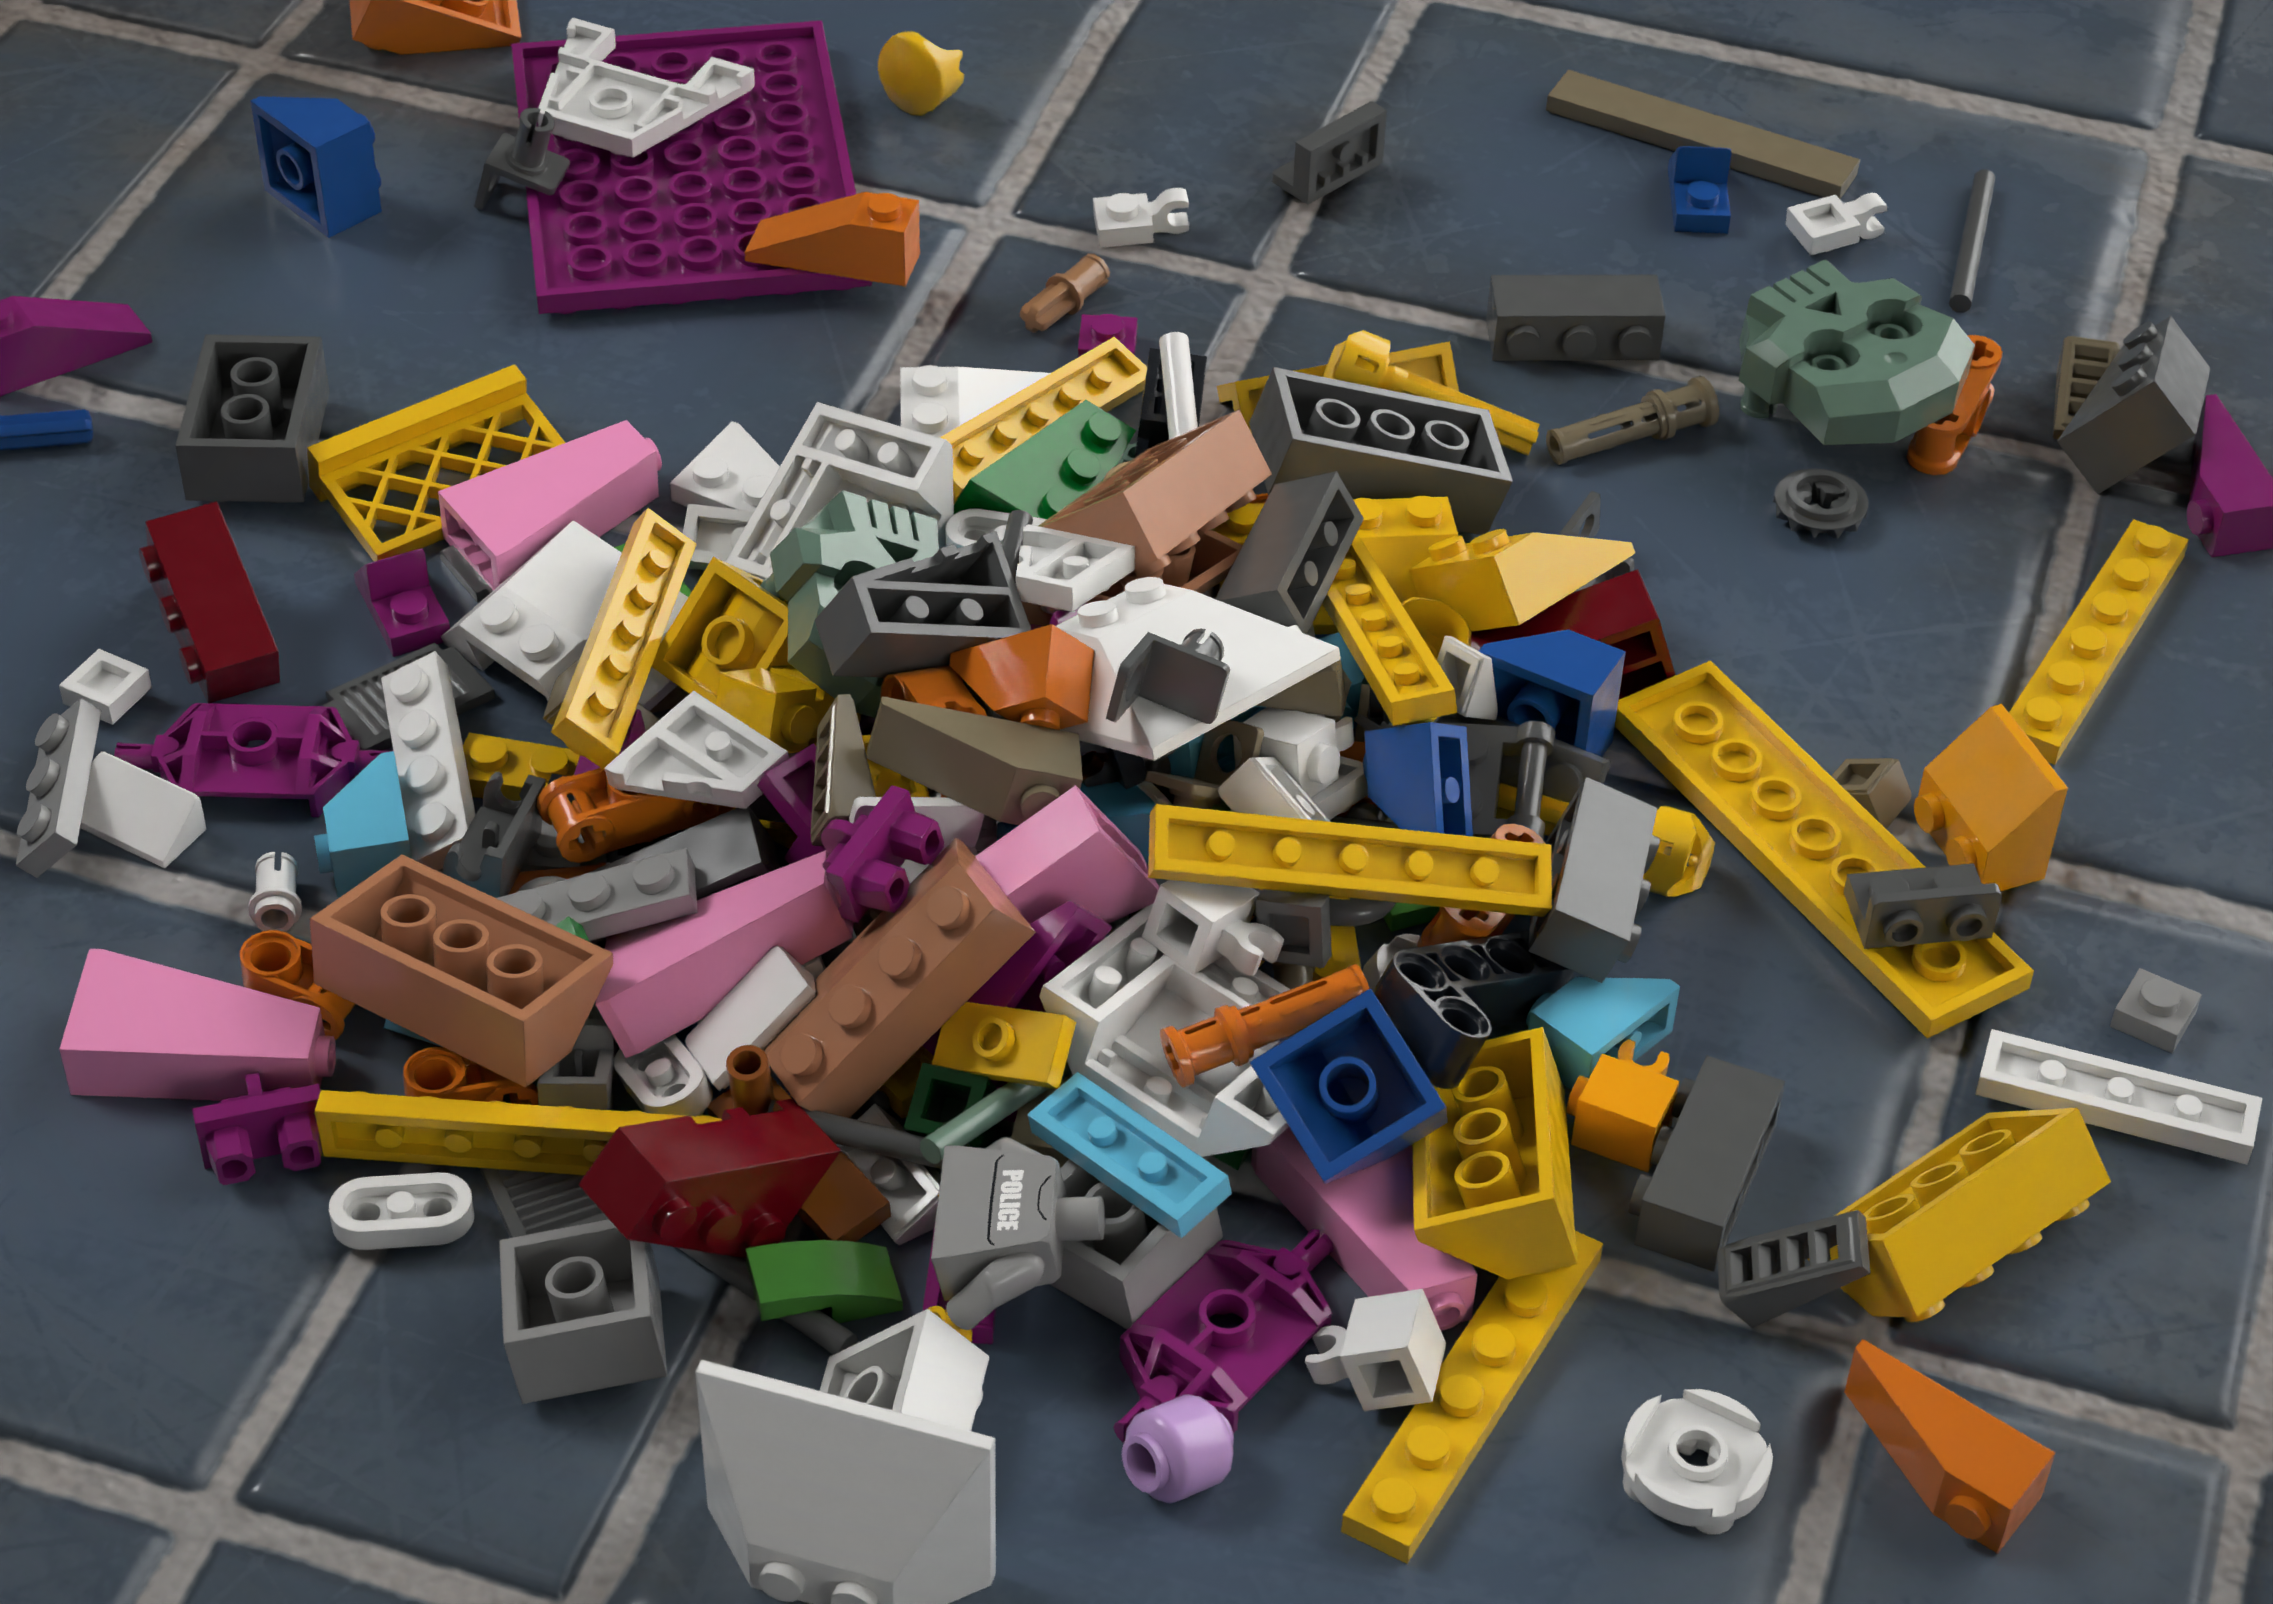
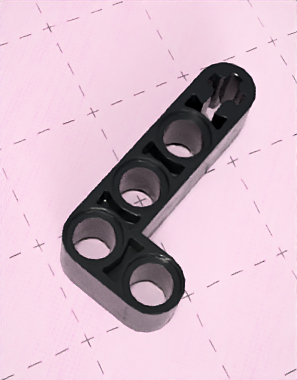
M1530 930L1405 949L1394 954L1373 992L1433 1086L1441 1089L1457 1087L1490 1035L1492 1027L1525 1022L1531 1007L1538 998L1545 993L1554 994L1567 984L1574 971L1528 952Z

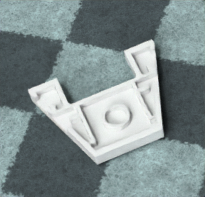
M572 18L567 26L565 46L560 47L558 52L559 63L555 73L550 74L539 105L541 110L538 117V127H541L544 113L547 111L555 120L554 130L551 134L561 136L570 141H578L606 149L615 154L635 157L751 91L755 87L754 69L711 57L688 83H674L602 62L616 47L614 29Z

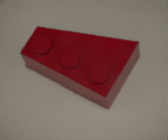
M212 502L145 521L148 546L139 548L140 560L146 578L152 584L159 600L166 628L170 634L175 633L181 646L179 648V656L189 684L198 682L207 702L213 703L279 683L278 648L218 502Z
M1638 569L1573 592L1521 625L1471 632V647L1477 651L1486 643L1568 629L1626 651L1619 699L1676 675L1660 619Z
M792 1098L776 1101L772 1109L773 1112L749 1115L742 1107L724 1110L721 1117L722 1120L697 1124L689 1115L618 1127L578 1185L627 1240L746 1258L745 1248L782 1242L787 1226L837 1158L841 1149Z

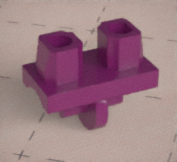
M891 785L868 816L860 815L854 824L841 819L832 820L822 832V844L830 854L824 861L823 868L826 870L825 873L828 881L837 889L841 897L842 904L838 908L841 917L858 923L869 908L895 913L906 899L910 886L904 868H901L905 860L908 859L923 865H931L943 850L944 840L938 822L915 811L909 790Z
M259 1072L247 1074L245 1079L248 1095L223 1099L221 1103L192 1108L204 1168H213L219 1183L222 1185L248 1181L256 1173L253 1159L281 1154L284 1168H289L293 1171L318 1167L321 1163L322 1146L315 1116V1108L320 1094L319 1083L293 1089L289 1086L263 1092Z

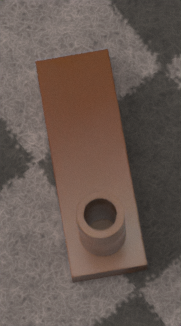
M743 1045L734 1049L726 1060L730 1089L711 1101L707 1110L708 1115L715 1118H721L726 1109L742 1107L749 1115L768 1113L772 1100L780 1101L792 1098L771 1077L767 1054L757 1046ZM841 1151L797 1212V1215L820 1240L857 1242L891 1217L890 1202Z

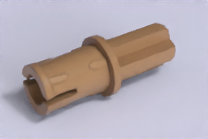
M1087 254L1064 274L1056 273L1048 278L1046 288L1023 305L1020 310V317L1025 321V328L1032 333L1038 330L1045 331L1065 314L1073 315L1080 311L1084 305V300L1109 282L1107 279L1110 277V271L1105 261L1095 254Z

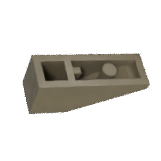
M883 696L867 748V759L999 822L1020 825L1075 785L1080 789L1083 781L1078 733Z

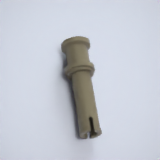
M1704 376L1693 377L1688 381L1687 386L1663 392L1661 389H1654L1641 399V403L1600 414L1559 429L1548 430L1546 434L1547 448L1552 460L1557 465H1560L1578 457L1611 449L1648 436H1652L1654 439L1667 440L1672 438L1677 430L1696 424H1700L1702 427H1709L1718 422L1719 404L1717 395L1709 380ZM1678 406H1686V409L1683 411L1677 410ZM1616 425L1621 426V429L1593 439L1588 438L1590 433Z

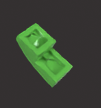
M812 1240L745 1248L747 1269L761 1321L828 1308L831 1318L838 1323L903 1310V1301L886 1247L852 1241Z

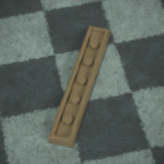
M1567 70L1547 96L1546 111L1672 151L1681 146L1730 148L1732 152L1730 169L1824 198L1836 194L1841 199L1858 174L1860 159L1572 70Z

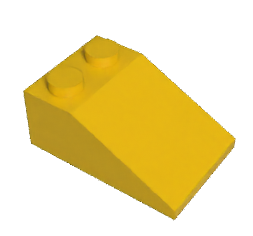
M1498 529L1482 534L1470 543H1465L1463 536L1442 540L1428 548L1430 557L1410 568L1409 572L1419 597L1445 602L1465 618L1471 632L1521 625L1636 553L1632 542L1536 532L1508 536L1505 529Z

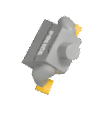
M1008 1137L999 1139L985 1149L956 1145L945 1146L931 1260L944 1301L949 1302L946 1309L941 1306H933L928 1309L971 1342L972 1329L994 1309L1036 1286L1053 1284L1061 1277L1064 1241L1103 1240L1105 1234V1207L1102 1196L1067 1197L1058 1160L1048 1155H1042Z

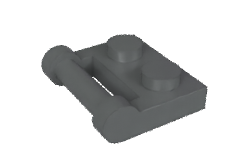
M1528 721L1522 723L1519 727L1441 722V724L1467 727L1473 837L1491 838L1500 826L1513 823L1533 830L1544 840L1545 823L1540 819L1546 757L1554 750L1556 734L1554 728L1549 724L1539 721ZM1503 756H1519L1521 759L1514 815L1508 819H1497Z

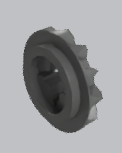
M1816 468L1798 470L1785 476L1776 486L1773 502L1776 503L1777 518L1789 521L1791 531L1796 532L1803 529L1811 531L1813 538L1819 533H1827L1831 537L1839 539L1843 531H1858L1862 519L1867 516L1869 504L1866 492L1856 481L1839 472ZM1811 498L1813 499L1814 503H1818V504H1811V505H1810V503H1811Z

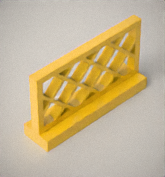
M513 364L307 447L309 487L320 502L327 499L330 501L374 562L421 549L444 539L441 516L424 513L429 498L439 500L438 491L451 487L436 483L441 468L471 474L470 479L506 466L487 461L492 447L523 453L520 459L522 460L562 445L565 441L527 394V379L518 367ZM523 419L532 428L528 438L498 432L499 429ZM466 442L482 444L477 459L447 453L449 449ZM415 463L430 465L425 480L395 474L396 471ZM364 484L378 487L372 502L348 497L345 494L346 491ZM389 489L419 495L414 510L383 504ZM377 520L407 526L405 534L383 543L373 532Z

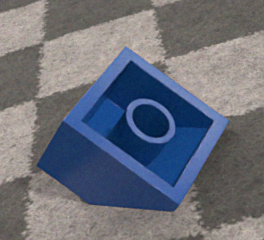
M259 96L250 101L266 192L328 238L382 212L379 194L381 177L376 168L373 150L375 133L371 123L363 114L356 113L337 98Z
M1569 629L1486 643L1480 648L1479 652L1492 659L1498 707L1497 716L1520 725L1528 721L1544 722L1554 728L1556 732L1555 739L1601 757L1605 754L1613 741L1626 651Z
M1371 988L1250 1061L1251 1067L1324 1184L1385 1161L1448 1123L1447 1107Z

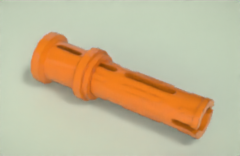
M1357 964L1348 966V968L1332 973L1330 976L1306 983L1252 1006L1249 1005L1238 1010L1235 1006L1223 1005L1215 1008L1214 1017L1180 1030H1176L1173 1026L1161 1029L1160 1038L1164 1054L1179 1085L1187 1087L1194 1084L1195 1076L1229 1062H1232L1235 1066L1248 1063L1249 1058L1254 1056V1050L1298 1033L1367 991L1370 987L1360 967Z

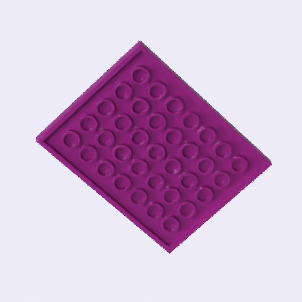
M822 20L615 36L616 47L602 61L604 63L674 83L686 84L711 57L753 68L755 87L748 93L635 157L615 154L606 149L578 141H570L561 136L551 134L547 150L570 160L568 170L553 195H547L526 186L538 314H569L582 310L606 308L627 309L632 306L665 303L678 305L689 301L712 299L736 300L748 296L792 295L798 292L831 289L843 291L854 287L872 286V281L745 261L744 252L760 220L856 194ZM566 40L511 44L519 119L523 110L539 108L550 74L555 73L557 69L559 49L565 46Z

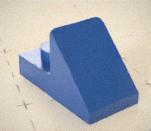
M1681 146L1677 147L1670 157L1668 176L1674 232L1728 234L1731 219L1727 189L1732 155L1730 148Z

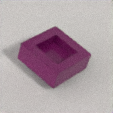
M1082 314L1078 357L1113 337L1135 355L1138 317H1121L1114 314Z

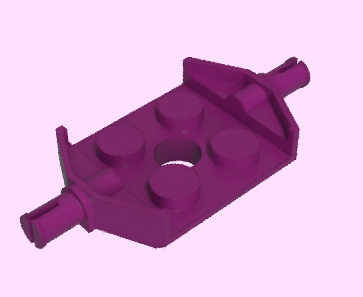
M195 703L163 735H156L154 744L117 742L114 756L138 768L153 769L155 773H160L162 779L184 788L197 796L309 799L311 816L319 817L324 812L323 807L379 754L391 751L360 750L359 740H352L336 707ZM252 740L267 741L258 747H246Z
M1311 1229L1307 1236L1291 1252L1283 1246L1277 1251L1231 1240L1218 1241L1120 1336V1360L1139 1395L1140 1401L1121 1420L1114 1424V1432L1123 1443L1125 1442L1127 1428L1137 1414L1186 1394L1199 1396L1213 1405L1228 1420L1234 1434L1238 1429L1239 1411L1322 1327L1331 1326L1332 1312L1329 1304L1310 1275V1272L1327 1255L1333 1252V1243L1325 1233L1320 1237V1230ZM1234 1313L1245 1322L1238 1327L1228 1329L1217 1327L1208 1319L1213 1315Z

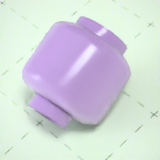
M1189 1394L1182 1395L1143 1411L1132 1419L1127 1428L1126 1439L1122 1448L1123 1466L1128 1478L1139 1490L1146 1492L1158 1501L1175 1503L1220 1484L1226 1478L1232 1466L1233 1431L1225 1416L1205 1399Z

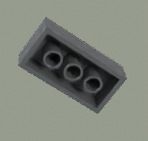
M1273 367L1249 422L1252 435L1272 473L1271 476L1264 480L1268 495L1275 484L1337 471L1352 499L1413 498L1415 496L1448 497L1457 532L1482 535L1488 533L1513 482L1490 412L1487 409Z

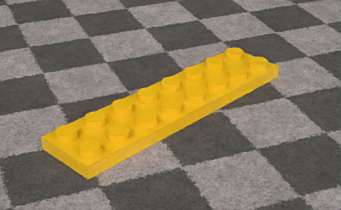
M1711 660L1618 700L1615 727L1927 1039L2030 989L2034 970L1994 932L1992 938L1864 949L1844 895L1847 874L1925 868V866Z

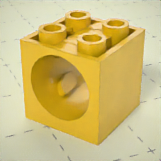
M713 556L660 643L652 668L690 694L692 691H695L716 705L720 672L755 668L769 671V668L773 666L791 665L788 663V604L760 586L763 582L762 579Z

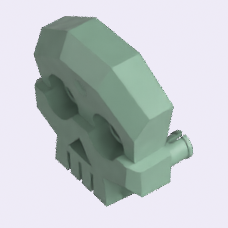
M1824 259L1807 267L1806 272L1801 270L1791 275L1790 280L1784 278L1774 283L1773 288L1767 286L1750 295L1739 340L1742 363L1738 381L1745 385L1740 403L1741 410L1751 417L1767 418L1769 417V412L1772 415L1775 414L1778 404L1783 403L1823 445L1895 443L1953 413L1970 371L1975 344L1954 318L1921 305L1922 296L1896 279L1888 278L1861 283L1851 282L1829 261Z
M842 490L804 526L794 528L770 553L773 573L768 578H765L760 586L788 604V663L834 699L837 695L850 694L858 714L876 718L881 701V686L884 678L833 676L815 624V619L852 576L909 558L916 562L934 556L939 550L937 519L916 512L909 515V510L897 506H892L888 509L887 503L874 499L867 502V498ZM963 680V683L967 688L968 684Z

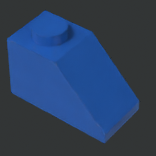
M1427 722L1364 731L1366 753L1363 758V771L1367 780L1368 797L1400 829L1473 837L1467 727Z

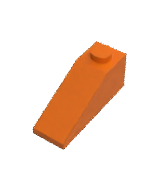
M862 192L760 220L744 252L745 261L906 287L920 255L919 200L898 197L891 193Z
M1862 1339L1854 1349L1844 1393L1931 1513L1948 1523L1959 1535L1976 1540L1998 1554L2042 1497L2055 1452L1866 1340Z

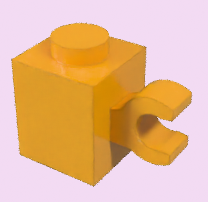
M1628 1039L1619 1047L1617 1058L1602 1053L1589 1078L1579 1075L1570 1093L1566 1113L1575 1116L1571 1145L1648 1173L1652 1166L1651 1157L1662 1126H1672V1112L1678 1093L1679 1081L1667 1077L1669 1053L1661 1051L1655 1063L1648 1066L1639 1065L1633 1061L1636 1042Z

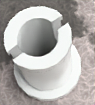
M269 852L262 855L255 865L256 893L251 896L248 904L249 916L262 931L278 930L286 932L299 920L302 913L301 900L296 894L298 864L291 855L282 852L281 870L276 871L274 870L275 852Z

